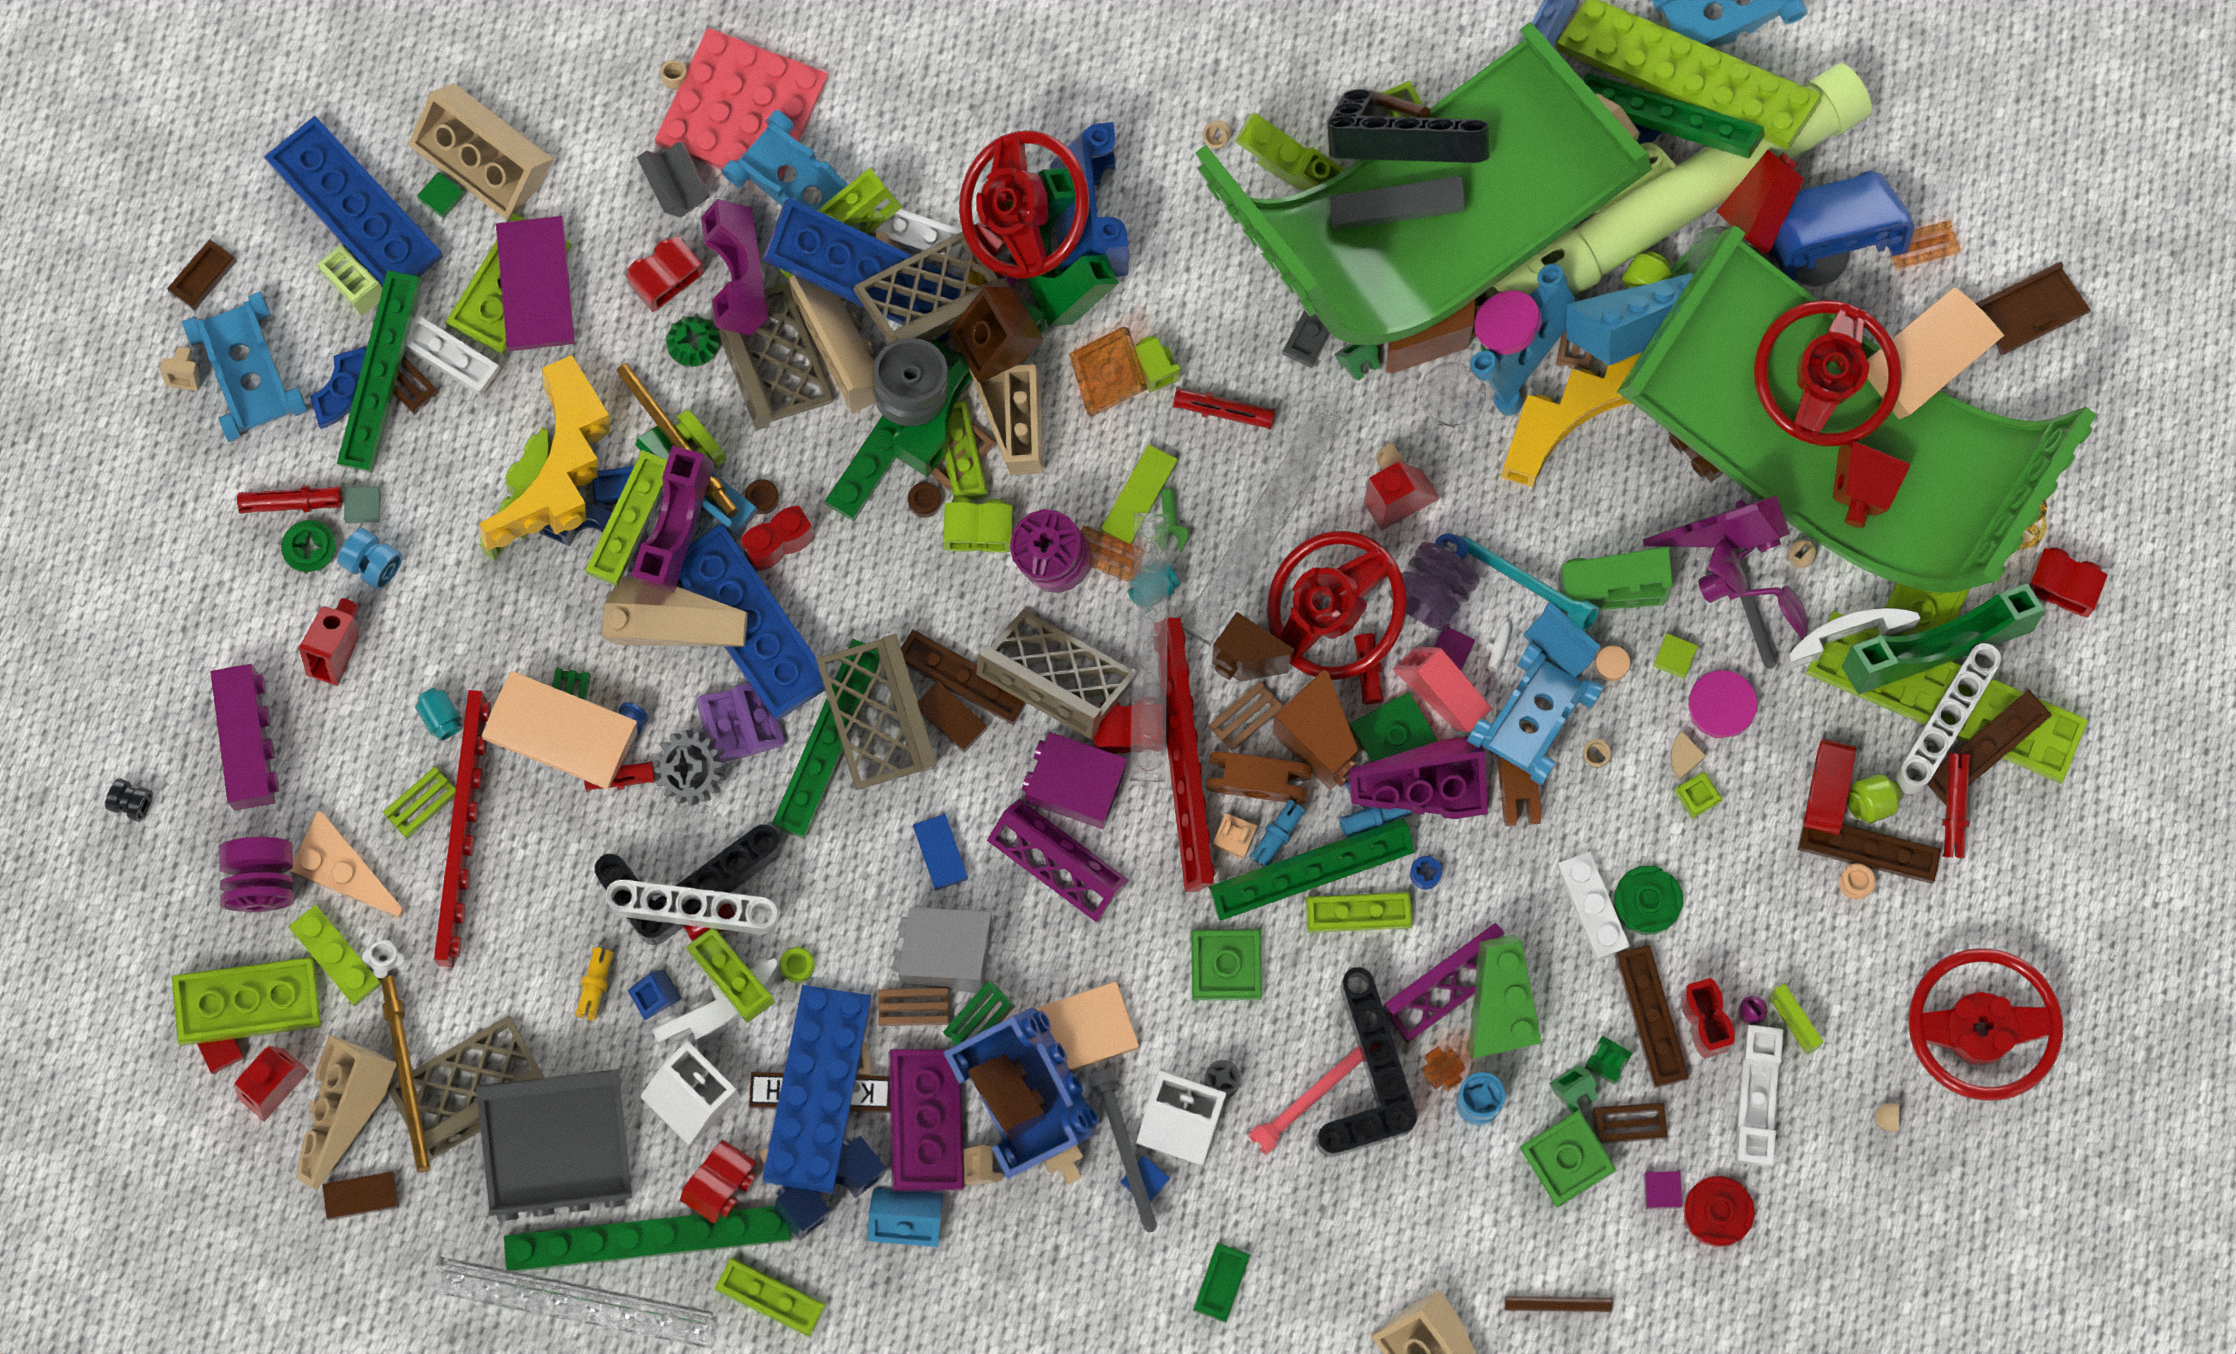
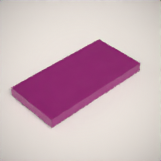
M555 216L496 223L508 352L575 344L563 217Z
M890 1049L888 1051L892 1191H962L964 1189L961 1083L959 1084L943 1053L948 1049Z

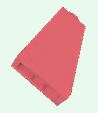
M1415 646L1392 669L1456 731L1472 732L1479 719L1483 718L1486 720L1485 716L1492 710V707L1441 648Z

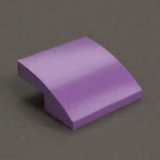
M749 683L735 685L730 691L700 695L696 699L706 738H716L717 741L714 749H724L725 751L719 757L720 761L727 762L782 747L786 744L779 720L775 722Z

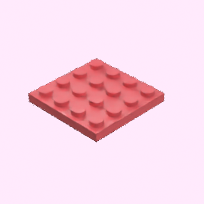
M707 28L687 70V79L679 87L657 133L655 144L669 149L677 142H682L688 149L692 159L722 170L730 160L736 162L761 136L768 126L766 119L775 109L781 111L792 121L794 128L789 135L799 142L828 80V73ZM787 165L782 166L777 171L780 180H782Z

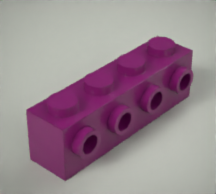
M252 664L212 670L210 674L227 803L234 811L276 804L274 793L279 792V781L277 773L275 771L271 772L270 760L275 759V751L272 739H267L265 727L270 726L271 722L268 707L262 705L261 694L266 693L264 676L262 673L258 674Z

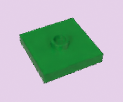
M1410 692L1349 724L1351 731L1370 763L1438 741Z

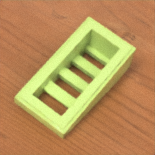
M342 244L316 265L361 315H364L379 303L382 286ZM345 259L348 261L336 272H331L333 268H335ZM355 269V271H353L349 276H347L342 282L340 281V279H342L350 271ZM362 278L364 279V280H363L361 283H359L354 289H352L351 291H349V289H350L353 285H355L357 282H359Z

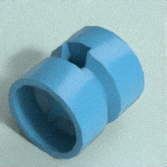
M359 528L349 536L342 546L337 563L353 575L361 573L360 578L362 581L376 590H381L397 573L402 563L403 555L387 543L379 545L380 540L378 537L364 528Z
M1486 1072L1473 1073L1467 1077L1461 1085L1456 1098V1108L1461 1118L1469 1124L1477 1126L1493 1121L1504 1105L1506 1094L1503 1084L1497 1077Z

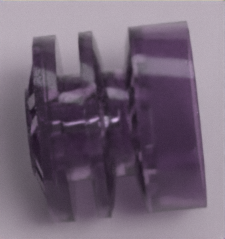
M1422 542L1415 550L1416 556H1413L1408 561V567L1411 571H1403L1401 573L1406 588V613L1428 627L1439 631H1448L1462 611L1461 605L1458 602H1467L1472 596L1471 591H1474L1480 583V577L1467 562L1453 552L1430 542ZM1391 588V589L1389 590V594H1390L1391 599L1393 600L1392 588Z

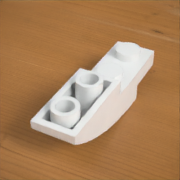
M762 958L748 965V968L767 990L772 986L780 972L775 958L769 961L767 958ZM713 986L711 990L716 998L715 1001L711 1003L709 1000L698 1002L689 1008V1013L679 1018L677 1015L668 1016L657 1023L658 1027L653 1029L652 1032L661 1049L692 1034L698 1046H701L731 1028L742 1017L719 989Z

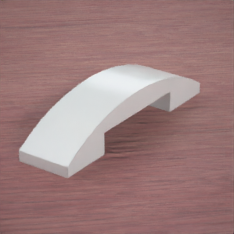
M1889 608L1870 609L1844 615L1822 625L1806 636L1789 654L1784 663L1785 669L1787 671L1819 660L1824 651L1823 644L1874 627L1878 628L1880 635L1893 636L1914 629L1920 617L1917 612Z
M1754 1025L1747 1026L1737 1118L1736 1156L1739 1163L1773 1166L1776 1131H1774L1778 1067L1781 1063L1783 1029Z

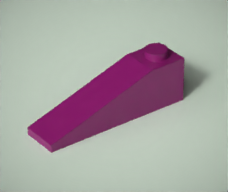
M1775 495L1643 539L1644 546L1715 548L1720 540L1726 539L1733 548H1751L1760 545L1763 551L1781 545L1779 538L1789 535L1790 532L1778 496Z
M1469 736L1440 740L1349 769L1350 801L1352 804L1392 810L1393 808L1412 810L1416 814L1424 815L1425 812L1439 814L1449 819L1488 814L1485 750L1482 746L1477 748L1467 742Z

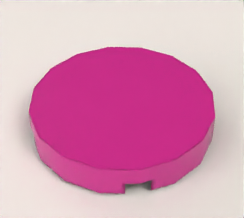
M1510 290L1498 293L1488 299L1478 310L1474 321L1475 334L1483 347L1488 351L1491 350L1500 355L1517 353L1534 341V335L1537 333V330L1540 331L1542 325V315L1533 298L1524 292Z
M1716 670L1705 674L1695 682L1688 697L1689 715L1692 723L1706 735L1722 739L1723 737H1734L1740 735L1752 723L1757 712V697L1753 687L1744 677L1732 671Z

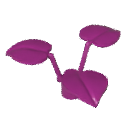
M1740 499L1736 502L1735 508L1747 504L1743 499ZM1726 539L1720 540L1713 550L1708 570L1712 573L1698 580L1700 591L1706 601L1712 603L1727 595L1730 600H1733L1737 597L1773 594L1778 597V604L1782 613L1802 641L1808 634L1807 616L1801 600L1789 586H1783L1782 589L1773 587L1747 590V580L1739 565V561L1752 552L1755 547L1761 553L1767 550L1762 551L1760 545L1745 548L1737 555L1732 545Z

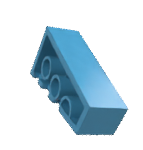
M1690 273L1566 304V339L1609 366L1643 352L1694 274Z

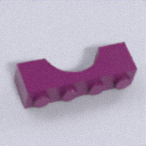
M717 199L701 216L704 244L722 257L729 268L732 281L728 282L712 299L716 328L751 336L768 318V307L764 295V279L761 275L760 252L757 247L756 224L753 220L752 207Z
M676 446L671 447L662 476L664 493L661 512L652 534L645 542L641 543L631 574L633 578L642 584L670 592L675 591L715 464L702 453Z

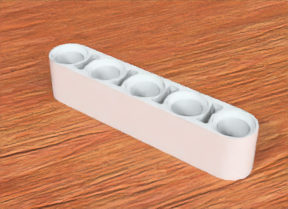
M1981 643L1972 649L1897 771L1896 782L1904 793L1917 794L1925 788L1997 671L2001 662V655L1993 645ZM1975 658H1985L1990 668H1980L1976 664ZM1958 685L1968 686L1972 690L1973 696H1963L1958 690ZM1941 713H1949L1954 716L1956 724H1946L1941 718ZM1924 741H1932L1937 744L1939 752H1928L1924 747ZM1906 770H1917L1922 776V781L1915 782L1907 776Z
M630 880L612 882L605 893L606 901L611 911L615 915L627 918L754 934H768L777 927L779 921L775 904L770 899L764 897ZM620 891H628L632 894L631 901L625 906H618L613 903L614 896ZM655 895H662L667 898L666 906L661 910L655 911L648 907L649 900ZM691 899L699 900L702 903L701 910L695 915H689L683 911L684 904ZM724 904H732L737 908V912L731 919H722L718 916L719 908ZM760 908H766L772 912L771 919L764 924L756 923L752 919L754 912Z

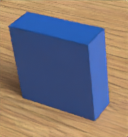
M1143 1155L1137 1163L1151 1202L1170 1181V1178ZM1125 1175L1120 1184L1132 1193L1127 1175Z

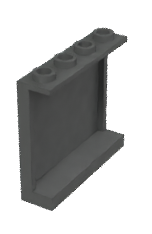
M619 1069L475 1087L489 1216L497 1215V1221L519 1219L518 1213L533 1211V1217L555 1214L554 1208L567 1206L569 1207V1212H581L590 1210L591 1203L604 1202L605 1208L625 1206V1199L633 1198Z

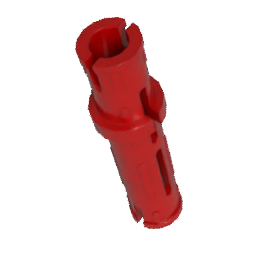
M1180 387L1176 388L1172 408L1201 413V417L1208 418L1210 415L1271 430L1275 409L1273 408L1269 409L1213 396L1214 392L1210 391L1204 394L1181 389ZM1193 401L1202 402V403L1209 404V405H1215V406H1219V407H1221V408L1212 407V406H1209V405H1203V404L1195 403V402H1193ZM1227 408H1228V409H1232V410H1237V411H1241V412H1246V413L1254 414L1255 416L1247 415V414H1243V413H1238V412H1234V411H1230V410H1227Z
M308 485L295 490L238 492L237 507L240 514L285 510H303L304 513L312 512V509L342 508L343 495L340 486L311 488Z
M1948 753L1946 819H1942V826H1945L1943 857L1953 858L1955 844V857L1965 858L1966 827H1970V820H1966L1971 754H1960V767L1958 768L1959 754Z

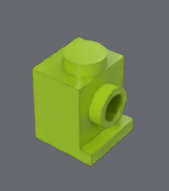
M1146 337L1140 340L1136 347H1133V360L1149 393L1180 381V367L1174 363L1168 346L1162 347L1158 337Z

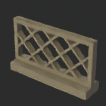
M960 232L856 284L853 291L888 342L891 343L904 338L922 339L930 342L949 332L984 286L1011 287L1004 278L999 280L992 270L975 257L964 238L963 232ZM961 243L969 254L967 261L949 256L950 248ZM928 259L942 262L940 275L921 270L923 262ZM947 264L965 269L963 281L944 276ZM969 271L983 274L988 283L982 286L967 283ZM900 273L915 276L913 288L894 284L895 276ZM919 278L937 282L936 294L933 295L917 290ZM942 284L961 289L959 298L951 300L940 297ZM872 287L888 290L885 303L871 299L866 290ZM892 292L910 296L908 309L889 304ZM915 298L933 303L932 311L927 314L913 311ZM887 312L906 317L904 326L893 331L886 321Z
M787 283L764 289L766 303L769 298L782 295L786 307L782 314L768 308V316L778 320L772 333L760 327L754 332L768 339L763 352L749 347L747 340L750 335L716 328L713 303L711 305L710 315L715 328L718 330L719 338L756 431L769 427L770 422L831 404L834 400ZM788 311L790 313L791 318L786 316ZM782 323L796 328L798 335L794 343L777 336ZM773 342L790 349L784 362L766 355ZM794 352L808 358L810 364L806 372L788 365ZM754 357L759 359L757 364L755 363ZM763 361L780 369L774 382L760 375L759 368ZM784 371L802 379L796 392L778 384ZM807 381L818 386L822 396L810 399L801 395L800 392ZM765 386L768 387V388H770V390H769L768 393H767V390H766ZM774 391L792 398L788 407L774 410L770 400Z
M1023 609L990 647L986 645L979 652L976 675L1092 739L1099 731L1101 721L1135 682L1138 673ZM1026 623L1035 628L1038 635L1020 637L1018 629ZM1058 641L1065 645L1066 651L1048 653L1046 643ZM1041 645L1043 654L1024 655L1022 646ZM1017 647L1019 657L1008 658L999 653L1002 648ZM1087 657L1094 661L1095 667L1077 669L1075 659ZM1069 660L1071 670L1053 672L1051 662ZM1045 663L1048 673L1037 674L1028 669L1027 665ZM1115 673L1124 678L1121 683L1106 685L1104 675ZM1098 676L1100 686L1082 688L1080 678ZM1074 679L1076 689L1065 690L1058 686L1056 681ZM1103 695L1104 703L1098 708L1087 702L1085 697Z
M896 633L874 642L816 658L818 670L856 791L935 768L937 763ZM877 649L881 664L875 674L857 665L863 653ZM857 655L854 662L846 659L848 657ZM840 661L851 668L843 683H840L829 677L825 664ZM882 668H883V671H884L886 680L883 679V678H881L880 676H878L879 673L881 672ZM854 669L872 678L864 695L845 686ZM875 681L889 687L891 697L886 706L867 697ZM832 685L839 688L836 696L834 695ZM842 691L861 700L853 716L838 708L837 700ZM892 701L896 712L888 709ZM864 702L882 711L874 728L856 719ZM885 714L899 720L901 729L896 739L877 730ZM842 717L849 721L846 729L844 727ZM853 723L871 732L863 749L851 744L848 740L847 733ZM874 734L892 744L884 761L866 752ZM902 734L904 736L906 745L899 742V739L902 736ZM897 746L909 753L913 766L898 769L887 762ZM852 750L859 753L856 762L854 760ZM862 756H865L880 764L881 767L875 777L861 781L857 766ZM884 767L887 768V769H889V770H891V771H893V772H890V773H886V774L881 775V773H882Z
M510 1015L412 1071L415 1085L421 1086L417 1097L420 1111L436 1115L433 1126L424 1131L429 1161L481 1132L478 1102H474V1099H477L475 1087L479 1086L482 1075L499 1079L498 1083L545 1078ZM509 1028L513 1035L509 1049L493 1047L495 1035ZM517 1044H518L520 1050L522 1051V1053L515 1051V1050H516V1047H517ZM471 1049L483 1051L477 1068L461 1064L465 1052ZM489 1053L506 1056L501 1073L484 1069ZM513 1058L526 1060L531 1067V1070L519 1077L508 1075ZM441 1066L452 1069L447 1085L430 1082L434 1070ZM459 1070L475 1074L470 1091L454 1087ZM397 1079L388 1086L387 1090L408 1127L404 1102L398 1094V1091L401 1090L400 1081ZM428 1088L444 1092L439 1109L422 1105ZM451 1093L468 1097L464 1109L457 1113L446 1111Z

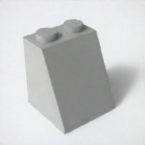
M909 907L908 917L901 918L899 937L904 938L902 951L896 950L893 971L898 972L899 981L978 993L984 986L993 931L992 913L980 910Z

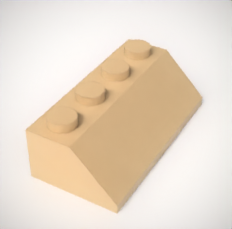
M454 83L431 91L408 143L410 147L507 221L510 220L513 213L516 214L543 184L554 160Z
M795 275L788 278L792 298L851 413L853 414L874 404V361L872 357L875 356V352L867 337L864 339L860 337L857 329L861 326L857 316L852 309L847 311L842 303L846 299Z

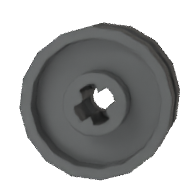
M904 338L893 341L881 349L874 360L873 395L877 409L886 419L898 425L918 426L929 423L940 415L947 402L948 366L944 355L935 345L922 339Z

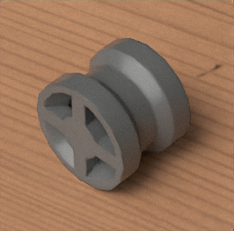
M1218 1060L1207 1068L1205 1086L1225 1092L1226 1099L1237 1092L1240 1084V1072L1237 1066L1227 1060Z

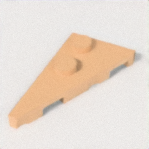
M317 811L293 860V868L289 871L294 875L401 919L404 913L403 908L323 812Z

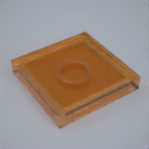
M1121 327L1069 353L1087 415L1095 416L1147 390L1131 333L1127 327Z

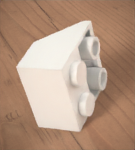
M686 1041L660 1067L640 1097L685 1143L691 1146L740 1098L737 1089L695 1047Z
M1159 1070L1136 1144L1203 1166L1225 1103L1226 1093Z

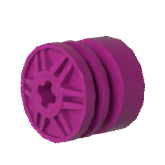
M1043 509L1032 512L1019 521L1012 533L1010 550L1013 561L1033 585L1045 592L1060 593L1071 590L1084 580L1090 570L1092 552L1089 541L1072 520L1059 511Z
M245 837L225 841L220 844L219 871L233 875L220 880V890L224 891V893L220 894V907L232 911L259 913L279 910L293 905L294 892L289 890L293 887V878L280 874L293 868L292 842L276 837Z

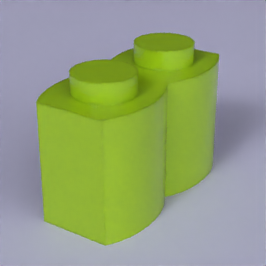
M956 498L950 503H945L944 550L956 552H1011L1013 505L1006 504L1001 499H990L984 504H975L970 499Z

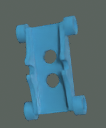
M1651 0L1657 13L1664 12L1672 31L1712 48L1736 41V36L1742 32H1747L1749 35L1778 16H1781L1784 24H1792L1804 18L1808 13L1803 0H1752L1750 4L1745 6L1738 5L1734 0ZM1710 4H1718L1723 8V14L1716 20H1709L1704 15L1706 7Z
M776 109L766 119L767 129L746 153L736 162L730 160L721 170L723 176L738 188H741L749 179L781 206L789 197L815 210L820 209L849 185L834 171L830 164L826 161L820 162L814 156L815 152L812 149L799 143L789 135L794 128V124L785 114ZM785 165L793 167L797 174L795 180L789 183L781 181L777 175L779 168ZM806 188H818L821 191L822 199L815 204L806 202L803 197V192Z
M1548 264L1539 271L1537 280L1540 285L1529 295L1541 311L1542 325L1540 331L1537 330V333L1534 335L1535 339L1527 347V350H1521L1509 355H1500L1491 350L1480 351L1470 361V367L1479 380L1488 381L1494 389L1495 406L1503 415H1514L1521 410L1523 398L1519 393V389L1566 330V304L1578 301L1566 285V274L1557 264Z
M261 291L248 295L249 300L243 302V306L212 318L196 320L195 317H191L182 321L191 346L204 342L209 360L216 373L215 376L231 412L218 417L228 442L241 438V432L290 413H294L296 417L308 412L299 388L295 387L285 391L259 323V320L271 316ZM237 345H245L249 348L247 358L242 361H235L231 358V350ZM248 374H256L260 377V384L254 390H246L242 387V380Z
M1530 643L1517 664L1518 667L1527 671L1517 689L1513 691L1493 724L1483 718L1479 719L1467 742L1477 748H1480L1481 745L1531 774L1530 779L1542 786L1556 763L1545 756L1578 703L1592 709L1605 686L1594 679L1591 682L1587 679L1581 682L1573 678L1571 675L1545 661L1547 656L1542 653L1543 649ZM1538 697L1547 699L1551 703L1552 709L1547 711L1536 707L1534 699ZM1523 720L1531 721L1535 724L1537 731L1532 734L1526 733L1519 727V722Z

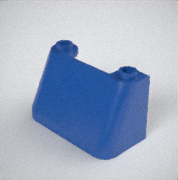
M1114 122L1097 123L1090 125L1067 146L1078 159L1084 171L1089 191V211L1086 226L1078 244L1072 253L1060 264V267L1064 272L1081 256L1106 255L1116 277L1128 276L1129 246L1125 224L1115 217L1098 218L1094 186L1101 185V177L1107 169H1115ZM1058 156L1050 164V169L1067 168ZM1076 201L1055 221L1058 247L1064 241L1071 228Z
M1866 171L1857 177L1798 191L1769 254L1770 257L1773 256L1778 261L1782 272L1795 281L1797 280L1796 271L1804 265L1808 269L1814 268L1816 259L1876 245L1878 252L1885 251L1887 246L1892 257L1908 253L1915 226L1909 211L1882 173H1875V171Z

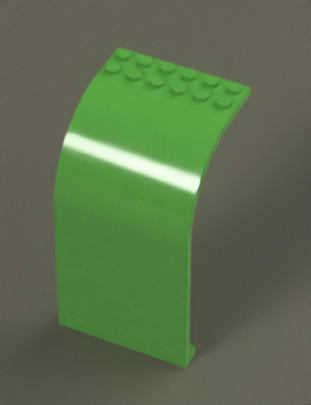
M1529 22L1520 29L1523 41L1429 108L1431 111L1429 118L1477 119L1486 121L1489 129L1490 157L1483 162L1459 163L1360 159L1338 175L1311 189L1286 197L1260 199L1247 196L1207 145L1195 152L1201 163L1197 170L1207 182L1206 186L1217 201L1221 200L1225 205L1224 209L1235 224L1240 223L1244 229L1243 233L1254 247L1258 246L1262 251L1261 255L1272 270L1277 269L1281 275L1280 279L1291 293L1295 292L1300 298L1299 302L1310 317L1315 314L1327 330L1336 338L1355 345H1377L1407 338L1438 324L1469 304L1652 170L1646 151L1532 22ZM1451 177H1463L1466 211L1335 231L1332 228L1330 196Z
M1736 225L1721 232L1617 392L1758 500L1777 495L1785 520L1807 537L1859 568L1904 586L1939 593L1963 591L1998 581L2005 572L2006 566H2004V563L2009 555L2014 554L2023 543L2022 534L2027 527H2030L2038 519L2041 513L2039 510L2040 505L2044 499L2049 498L2058 486L2056 480L2060 473L2065 471L2074 461L2075 455L2073 452L2078 444L2083 443L2091 434L2092 427L2090 425L2097 415L2089 408L2084 407L2048 420L2027 421L2012 419L1973 407L1939 390L1909 416L1899 420L1891 412L1886 421L1876 431L1857 441V443L1911 465L1888 511L1877 516L1868 514L1864 528L1852 527L1844 522L1849 506L1833 499L1837 457L1840 446L1813 445L1800 441L1784 432L1764 410L1754 382L1756 351L1769 326L1789 309L1807 302L1818 301V299L1741 241L1745 232ZM1815 314L1797 320L1780 334L1771 349L1767 366L1769 387L1780 409L1793 421L1803 391L1797 385L1798 376L1796 369L1798 358L1811 341L1826 334L1836 314ZM1864 335L1862 336L1861 349L1865 353L1866 359H1868L1880 347ZM1831 362L1828 366L1826 365V369H1828L1830 374L1840 373V370L1836 369L1837 364L1835 362ZM1868 379L1855 395L1844 403L1837 405L1820 432L1838 433L1853 429L1864 423L1875 413L1883 399Z

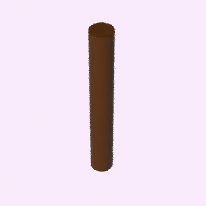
M1368 90L1372 93L1373 105L1415 118L1430 117L1431 111L1428 107Z
M1504 1296V1311L1612 1312V1298Z

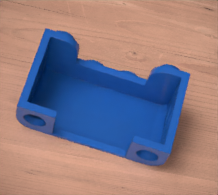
M1034 1007L1024 1010L943 1052L959 1084L970 1079L968 1070L1004 1054L1008 1056L1011 1062L1017 1059L1028 1075L1027 1078L1023 1079L1024 1083L1030 1091L1036 1088L1047 1104L1042 1109L1046 1119L1010 1141L983 1100L1003 1140L991 1148L1007 1179L1081 1143L1097 1132L1096 1125L1099 1124L1097 1113L1092 1106L1087 1105L1082 1095L1083 1087L1079 1078L1071 1073L1066 1063L1067 1055L1064 1048L1055 1041L1050 1032L1051 1024L1047 1015Z

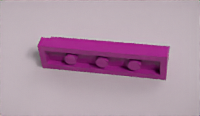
M1018 799L1004 810L986 840L1095 922L1101 919L1113 898L1125 888L1129 881L1021 799ZM1005 826L1016 833L1019 844L1011 845L1000 837ZM1037 848L1044 854L1046 864L1037 865L1033 862L1029 849ZM1065 869L1072 876L1074 885L1066 886L1060 882L1056 870ZM1092 889L1103 897L1098 908H1095L1086 901L1084 890Z
M1497 923L1491 925L1384 1004L1385 1014L1407 1043L1475 995V985L1471 988L1456 986L1457 973L1463 968L1476 970L1477 964H1471V962L1478 958L1481 941L1504 936L1505 933ZM1452 977V984H1451V985H1449V984H1442V983H1444L1445 981H1447L1449 978ZM1436 988L1451 990L1449 1004L1443 1008L1428 1006L1429 993ZM1455 991L1464 992L1456 999H1454ZM1425 997L1424 1005L1415 1004ZM1407 1009L1422 1010L1421 1024L1409 1032L1398 1016ZM1427 1011L1435 1013L1426 1020Z

